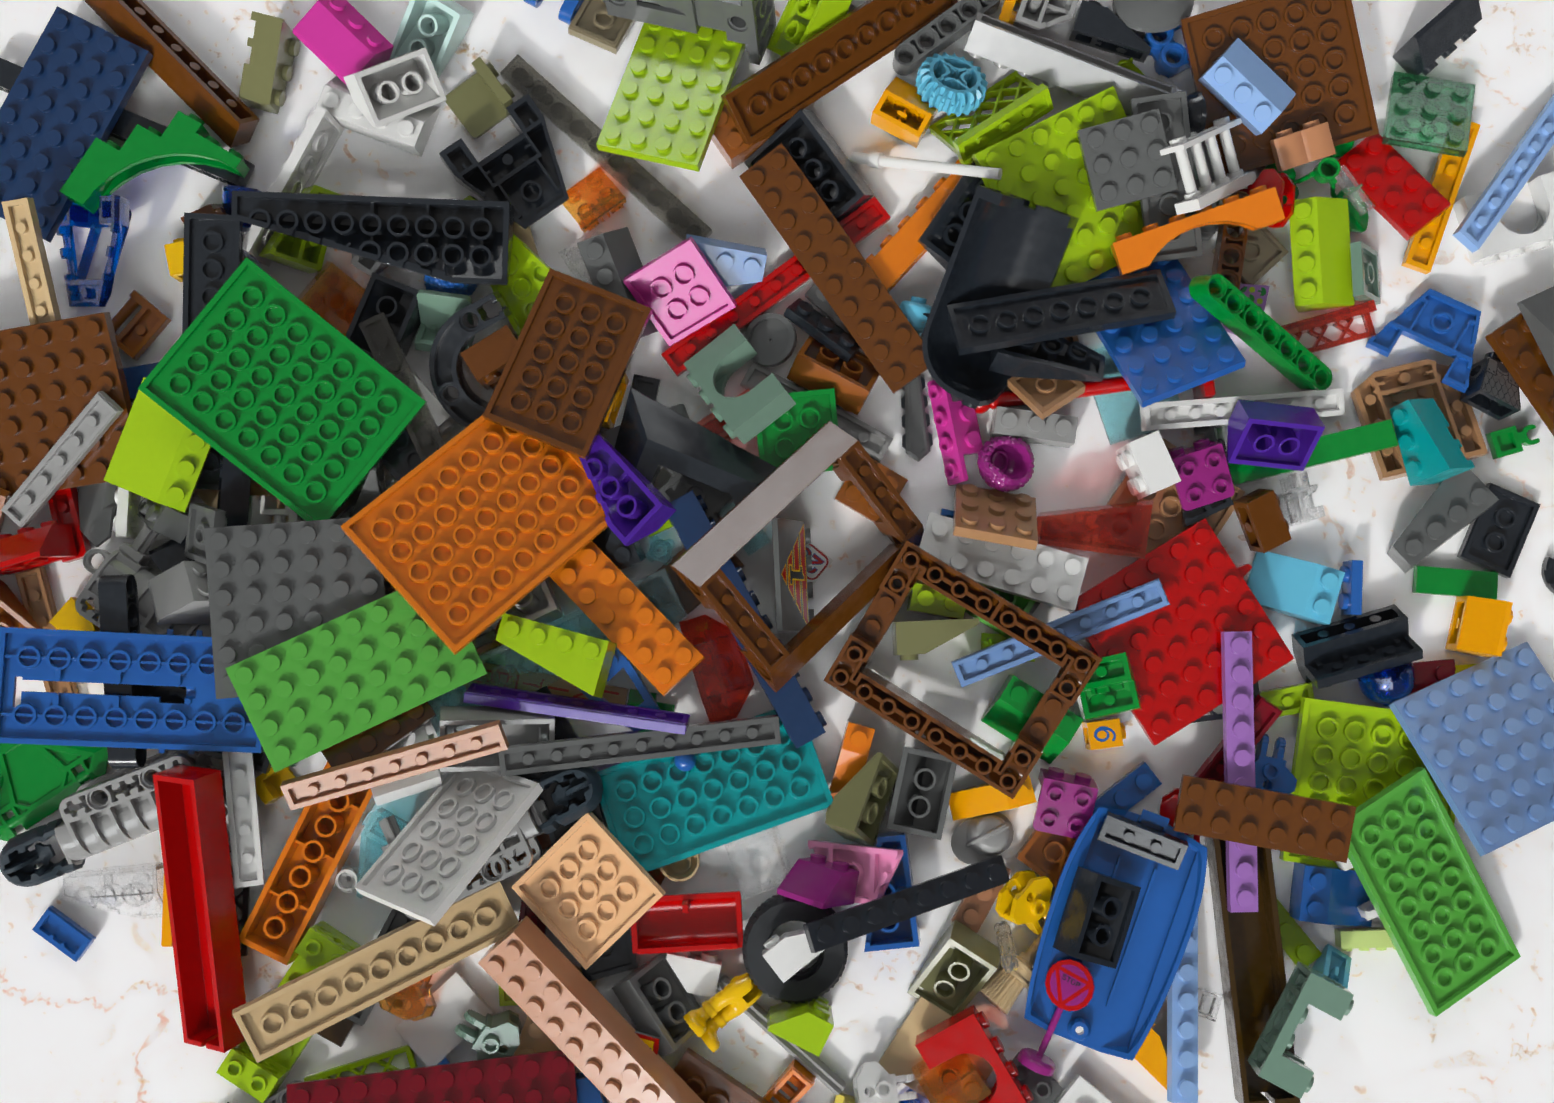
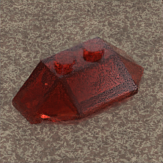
M705 614L679 622L682 635L705 657L692 671L709 722L737 718L755 683L749 664L740 651L741 649L729 627Z

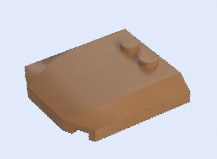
M1425 359L1375 371L1350 393L1361 426L1389 419L1392 421L1389 409L1408 399L1434 398L1450 424L1448 427L1449 432L1454 439H1459L1462 447L1460 449L1465 458L1473 460L1488 453L1472 406L1460 401V391L1441 383L1451 364L1447 366L1437 364L1435 360ZM1399 444L1397 447L1370 453L1380 481H1390L1407 476Z

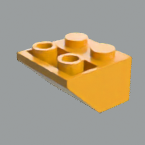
M896 76L885 89L872 112L871 124L917 148L938 109L935 107L929 108L928 102L921 101L922 96L917 94V87Z
M1474 596L1456 597L1445 649L1475 657H1501L1502 652L1507 647L1506 633L1508 625H1510L1513 619V602Z

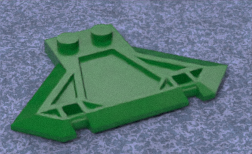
M0 743V840L9 841L17 835L15 828L19 825H22L25 830L30 829L59 810L62 800L75 793L86 781L105 775L109 763L107 747ZM82 765L84 770L78 774L75 768ZM12 810L14 816L9 819L7 813Z

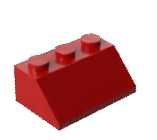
M51 520L40 523L41 527L37 529L35 527L18 529V534L13 536L12 534L0 535V576L16 574L78 556L71 524H58V520Z

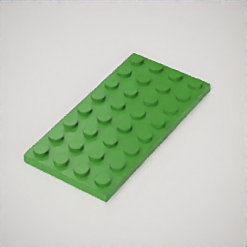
M398 591L225 668L274 772L282 770L487 674V670L473 641L454 655Z
M1415 768L1356 808L1348 858L1429 1014L1437 1017L1521 956L1425 768Z

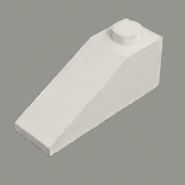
M800 929L783 933L780 937L777 934L773 935L763 944L765 949L762 950V956L784 983L824 950L811 953L805 931Z

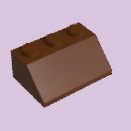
M809 335L797 353L787 379L808 390L834 388L836 405L858 416L880 374L866 355L858 352L846 363Z

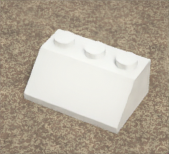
M426 47L343 77L354 104L374 128L447 100Z

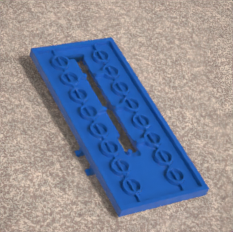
M0 627V743L159 749V753H165L166 749L188 750V754H195V751L263 752V747L239 697L216 699L212 637L203 636L202 630H196V636L174 635L173 629H167V634L165 635ZM17 677H22V680L175 686L186 687L187 690L184 703H161V697L21 691V704L15 707Z

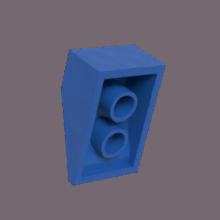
M1294 862L1289 903L1290 917L1298 921L1326 925L1372 926V920L1368 921L1361 917L1357 909L1358 906L1370 901L1355 870L1343 871L1340 868Z

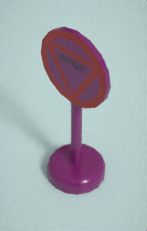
M1073 959L1060 960L1053 964L1047 972L1045 980L1046 992L1057 1008L1038 1051L1032 1048H1022L1017 1056L1018 1061L1025 1067L1044 1076H1053L1056 1069L1054 1061L1044 1053L1063 1010H1080L1089 1004L1094 995L1095 984L1091 972L1081 962Z

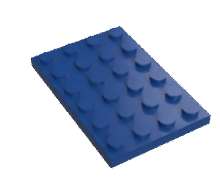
M1179 260L1151 263L1147 268L1133 272L1161 270L1176 309L1174 319L1096 332L1142 408L1245 367V358L1220 321L1191 297L1189 292L1191 278ZM1117 266L1088 281L1120 276Z

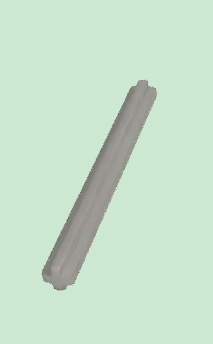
M723 975L718 980L717 989L719 991L730 983L731 979L727 975ZM757 1002L744 1012L835 1095H839L846 1087L845 1081L816 1055L767 1031L768 1012Z

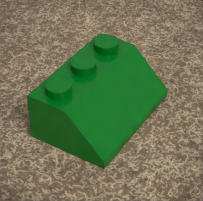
M1008 675L980 721L1014 742L1044 694L1018 677ZM1068 710L1044 747L1040 759L1051 764L1070 743L1084 719Z

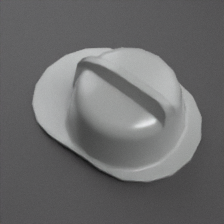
M1000 812L975 816L963 822L954 830L951 837L952 851L960 861L966 864L980 862L1007 850L1013 841L1014 830L1009 819Z

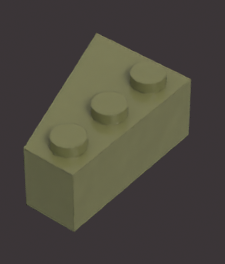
M252 11L251 20L256 21L253 38L248 37L247 46L252 47L249 64L244 63L239 98L247 107L278 114L280 107L284 105L286 100L285 89L287 82H290L293 76L292 65L294 58L300 52V40L292 33L291 28L284 19Z

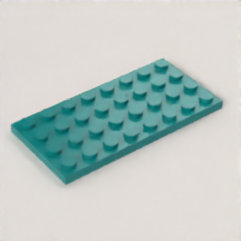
M771 710L754 717L777 714L774 710ZM780 720L781 744L695 754L696 764L690 771L679 770L675 766L674 756L623 762L597 771L601 777L604 789L600 804L608 829L647 872L824 810L832 804L833 798L813 742L810 741L796 749Z

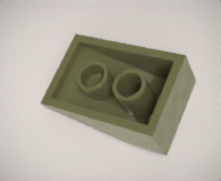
M979 618L892 623L893 655H900V661L919 660L918 654H926L979 624Z
M877 752L834 796L832 804L827 808L825 823L846 840L874 847L895 789L899 769L883 753Z
M955 919L938 941L907 993L916 999L922 996L954 1016L968 1006L998 969L1002 949Z

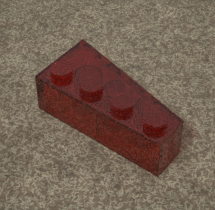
M1153 500L1040 512L1037 516L1038 544L1145 559Z

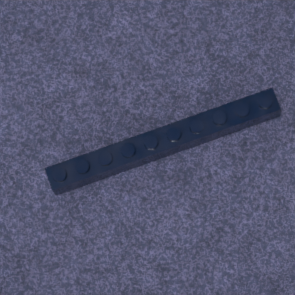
M693 490L670 502L677 511L669 520L686 551L716 524L713 518L710 520L707 518L704 510L708 508L702 496H695ZM729 559L720 569L770 630L774 627L767 614L762 616L757 608L760 602L753 590L748 592L743 582L747 581L743 570L740 566L735 568L731 559ZM732 632V634H733V636H734L736 642L738 643L740 649H743V648H744L743 644L738 640V638H737V637L734 635V633ZM746 658L796 749L826 733L823 727L827 723L819 710L815 712L810 702L814 701L806 686L801 688L796 679L800 677L799 672L778 692H774Z

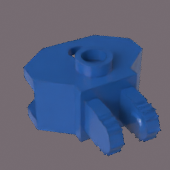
M1265 734L1257 743L1255 752L1256 788L1290 794L1295 791L1297 779L1286 767L1287 761L1283 760L1286 740L1285 738L1278 737L1274 744L1272 757H1268L1266 755L1269 736Z

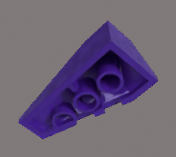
M598 433L587 460L580 458V461L596 491L595 497L606 515L605 521L607 526L625 546H629L658 531L677 510L656 487Z

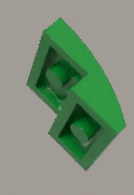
M1127 653L1102 657V661L1080 694L1086 720L1142 708Z

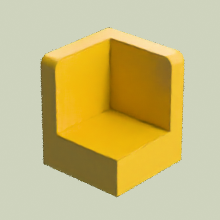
M289 766L277 772H274L271 767L269 773H262L255 778L257 794L265 805L274 803L284 796L280 787L282 782L296 776Z

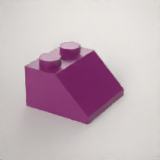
M810 854V857L799 858L777 888V894L820 909L854 904L859 871L849 868V863L843 861H833L832 863L826 861L827 857L824 855Z

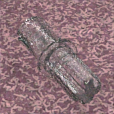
M1345 165L1340 166V172L1335 177L1337 184L1345 194L1343 196L1344 199L1346 197L1349 199L1361 217L1373 209L1375 205L1361 188L1363 184H1358Z

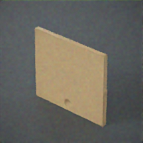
M920 996L901 1027L897 1029L896 1035L878 1063L889 1074H895V1076L914 1074L915 1081L903 1084L932 1103H970L975 1099L981 1088L985 1086V1082L993 1071V1067L978 1055L960 1054L929 1070L915 1046L916 1036L952 1017V1015Z

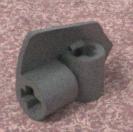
M108 482L77 487L80 530L95 547H99L111 538L113 519L117 515L115 491L118 486Z

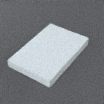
M457 970L394 1029L426 1066L437 1065L464 1040L454 1030L457 1025L464 1024L474 1030L477 1028L465 1020L463 1015L466 1011L472 1009L486 1016L487 1013L492 1014L494 1010Z

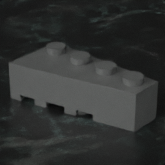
M1471 470L1443 480L1387 552L1388 556L1406 574L1491 508L1499 499Z

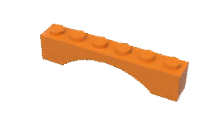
M1266 185L1250 190V195L1240 199L1237 194L1223 199V205L1213 208L1211 204L1201 210H1197L1195 215L1185 217V214L1171 217L1168 219L1169 224L1160 227L1158 223L1142 228L1143 233L1135 236L1128 232L1115 237L1116 242L1112 243L1111 249L1120 276L1147 268L1157 253L1168 242L1191 229L1207 225L1226 224L1255 231L1281 222L1285 219L1276 187L1267 189Z

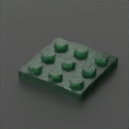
M1394 71L1390 82L1382 144L1464 157L1468 151L1476 84Z

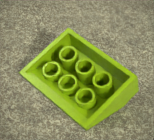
M138 390L104 481L156 503L185 512L190 504L211 446L142 391Z

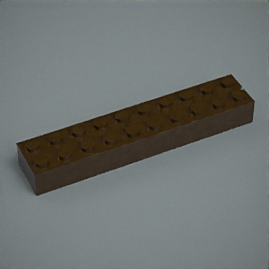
M1205 837L1235 1099L1239 1103H1269V1100L1272 1103H1300V1098L1259 1077L1247 1061L1287 984L1271 849L1257 846L1258 912H1229L1227 910L1226 840ZM1294 1043L1291 1046V1048L1287 1050L1293 1054H1295Z

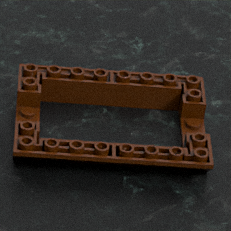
M828 421L670 566L706 609L715 610L743 644L744 648L740 650L772 690L778 692L876 596L880 589V584L906 541L909 540L915 545L920 546L924 527L860 442ZM832 465V470L841 481L851 480L880 517L874 524L883 535L888 536L893 544H889L783 646L720 568Z
M907 540L880 584L878 593L855 631L849 636L823 681L1011 799H1014L1041 757L1047 742L1070 706L1074 705L1103 658ZM918 580L1061 667L1006 754L866 667Z

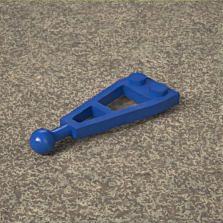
M616 647L607 682L624 668L644 699L637 707L661 710L633 664ZM578 688L589 700L608 702L603 697H594ZM628 727L632 731L647 730L641 728ZM695 754L674 756L675 766L681 771H690L696 764Z

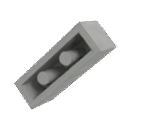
M997 406L992 413L990 437L1012 436L1022 439L1027 443L1070 448L1075 444L1078 417L1052 413L1042 420L1030 410Z

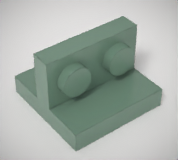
M1362 241L1350 243L1352 286L1355 303L1364 302L1370 306L1381 304L1378 252Z

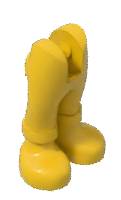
M745 972L742 975L735 976L718 993L702 1002V1007L689 1011L683 1018L699 1038L701 1037L707 1047L714 1053L720 1047L717 1037L718 1029H722L729 1021L744 1013L760 998L763 992L753 983V979H750L749 973Z

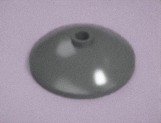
M1113 0L1112 7L1114 14L1129 28L1140 32L1158 33L1180 26V20L1191 15L1194 0Z

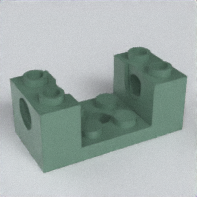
M1298 961L1247 1060L1256 1074L1301 1099L1304 1092L1308 1093L1313 1086L1314 1072L1304 1065L1305 1062L1301 1057L1287 1051L1294 1043L1295 1034L1293 1033L1298 1024H1302L1308 1015V1004L1341 1021L1343 1016H1347L1352 1010L1354 995L1341 983Z

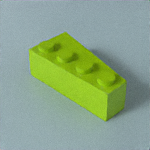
M506 613L502 616L496 640L588 694L602 698L617 644Z

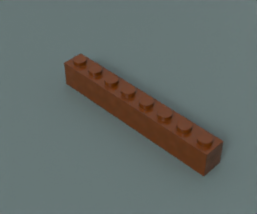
M85 0L119 37L149 51L153 55L148 66L225 144L232 148L250 143L260 119L142 0Z

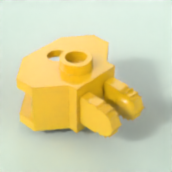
M1032 870L1016 872L999 891L995 910L1000 917L1017 925L1025 924L1034 934L1039 935L1042 932V927L1038 921L1040 919L1045 921L1053 884L1048 877H1037Z

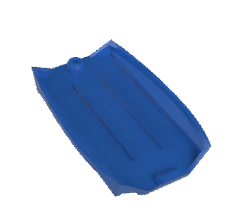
M1099 807L1074 843L1058 879L1034 960L1024 1018L1047 1030L1057 1008L1046 992L1045 980L1047 972L1053 964L1060 960L1073 959L1079 961L1089 969L1094 978L1095 990L1093 998L1087 1006L1080 1010H1063L1053 1034L1098 1052L1133 1061L1165 1001L1193 931L1204 889L1207 847L1183 832L1174 831L1173 827L1168 826L1169 818L1143 809L1141 815L1128 810ZM1107 811L1187 841L1189 846L1179 870L1098 840V833ZM1078 866L1141 887L1116 969L1074 958L1053 948ZM1078 1026L1083 1027V1031L1080 1033L1076 1032Z

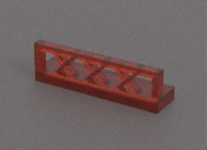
M1374 300L1282 325L1281 327L1293 337L1296 336L1295 339L1297 341L1305 333L1317 338L1313 346L1307 348L1311 353L1375 336L1376 333L1370 314L1377 311ZM1362 318L1366 332L1358 334L1349 329L1355 319ZM1330 326L1342 331L1336 341L1323 336Z

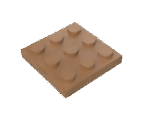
M956 484L954 491L953 535L1036 550L1038 543L1036 498L1023 493L1013 494L997 489L980 488L973 484Z

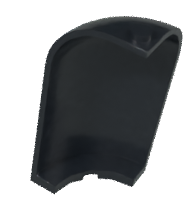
M978 185L928 316L922 338L923 357L932 378L942 389L962 399L961 403L974 409L977 406L993 403L1007 388L1008 379L1012 376L988 371L991 350L959 355L947 316V305L1052 287L1079 220L1077 217L1047 206L1043 207L1036 204L1035 208L1030 207V200L1012 194L1010 196L1001 194L999 190Z

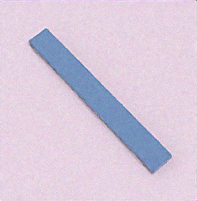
M1159 578L1046 624L1077 642L1170 605ZM1011 637L951 661L961 687H965L1042 655Z

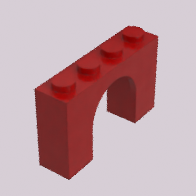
M975 1005L966 1008L916 1036L915 1046L929 1070L960 1054H975L989 1062L995 1071L996 1081L986 1094L970 1103H1032L1031 1101L1034 1100L1026 1084L1021 1085L1018 1080L1019 1072L1012 1060L1007 1061L1002 1053L1005 1049L997 1035L993 1037L989 1031L990 1023L983 1011L978 1012Z

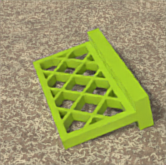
M1014 71L986 90L984 101L981 102L976 111H971L975 112L974 115L964 116L965 114L962 113L958 117L951 113L949 116L946 115L929 126L930 132L957 154L961 164L968 165L973 161L972 155L1018 133L1052 111L1054 107L1048 87L1043 83L1037 86L1029 79L1019 75L1017 71ZM1015 82L1019 83L1018 87L1007 88ZM1006 96H1015L1014 99L1003 100ZM990 98H997L996 101L986 102ZM993 110L991 114L981 115L982 111ZM971 124L970 128L959 129L960 125ZM947 126H953L952 130L941 131Z

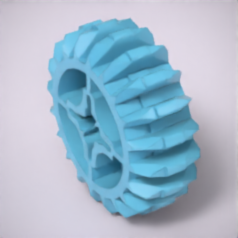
M943 52L942 55L934 53L933 57H927L922 62L917 72L915 86L917 87V94L922 96L921 101L928 102L929 108L935 107L938 109V113L944 111L948 116L954 113L959 117L962 113L969 115L971 111L977 110L986 96L988 82L985 80L986 75L981 73V67L974 66V61H967L964 56L962 58L957 57L955 53L951 56Z

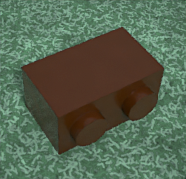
M1258 488L1233 501L1235 512L1250 551L1266 553L1292 539L1289 533V524L1283 517L1280 508V499L1274 490Z

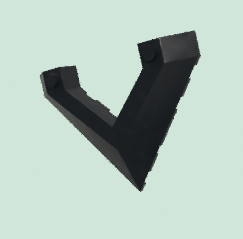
M630 388L614 448L653 486L663 466L731 494L736 506L777 468L711 430L678 414L669 407L647 397L638 390ZM609 527L592 540L620 570L646 559L639 540L629 546H625Z

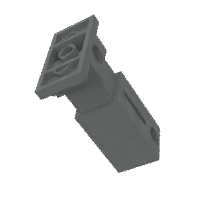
M603 0L606 4L608 15L695 34L698 33L700 26L726 31L728 41L745 44V50L749 53L750 63L760 65L776 27L774 0Z

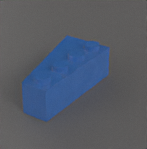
M902 831L879 833L876 847L903 850V856L884 895L914 885L907 833ZM918 916L866 934L864 952L920 947L921 938Z

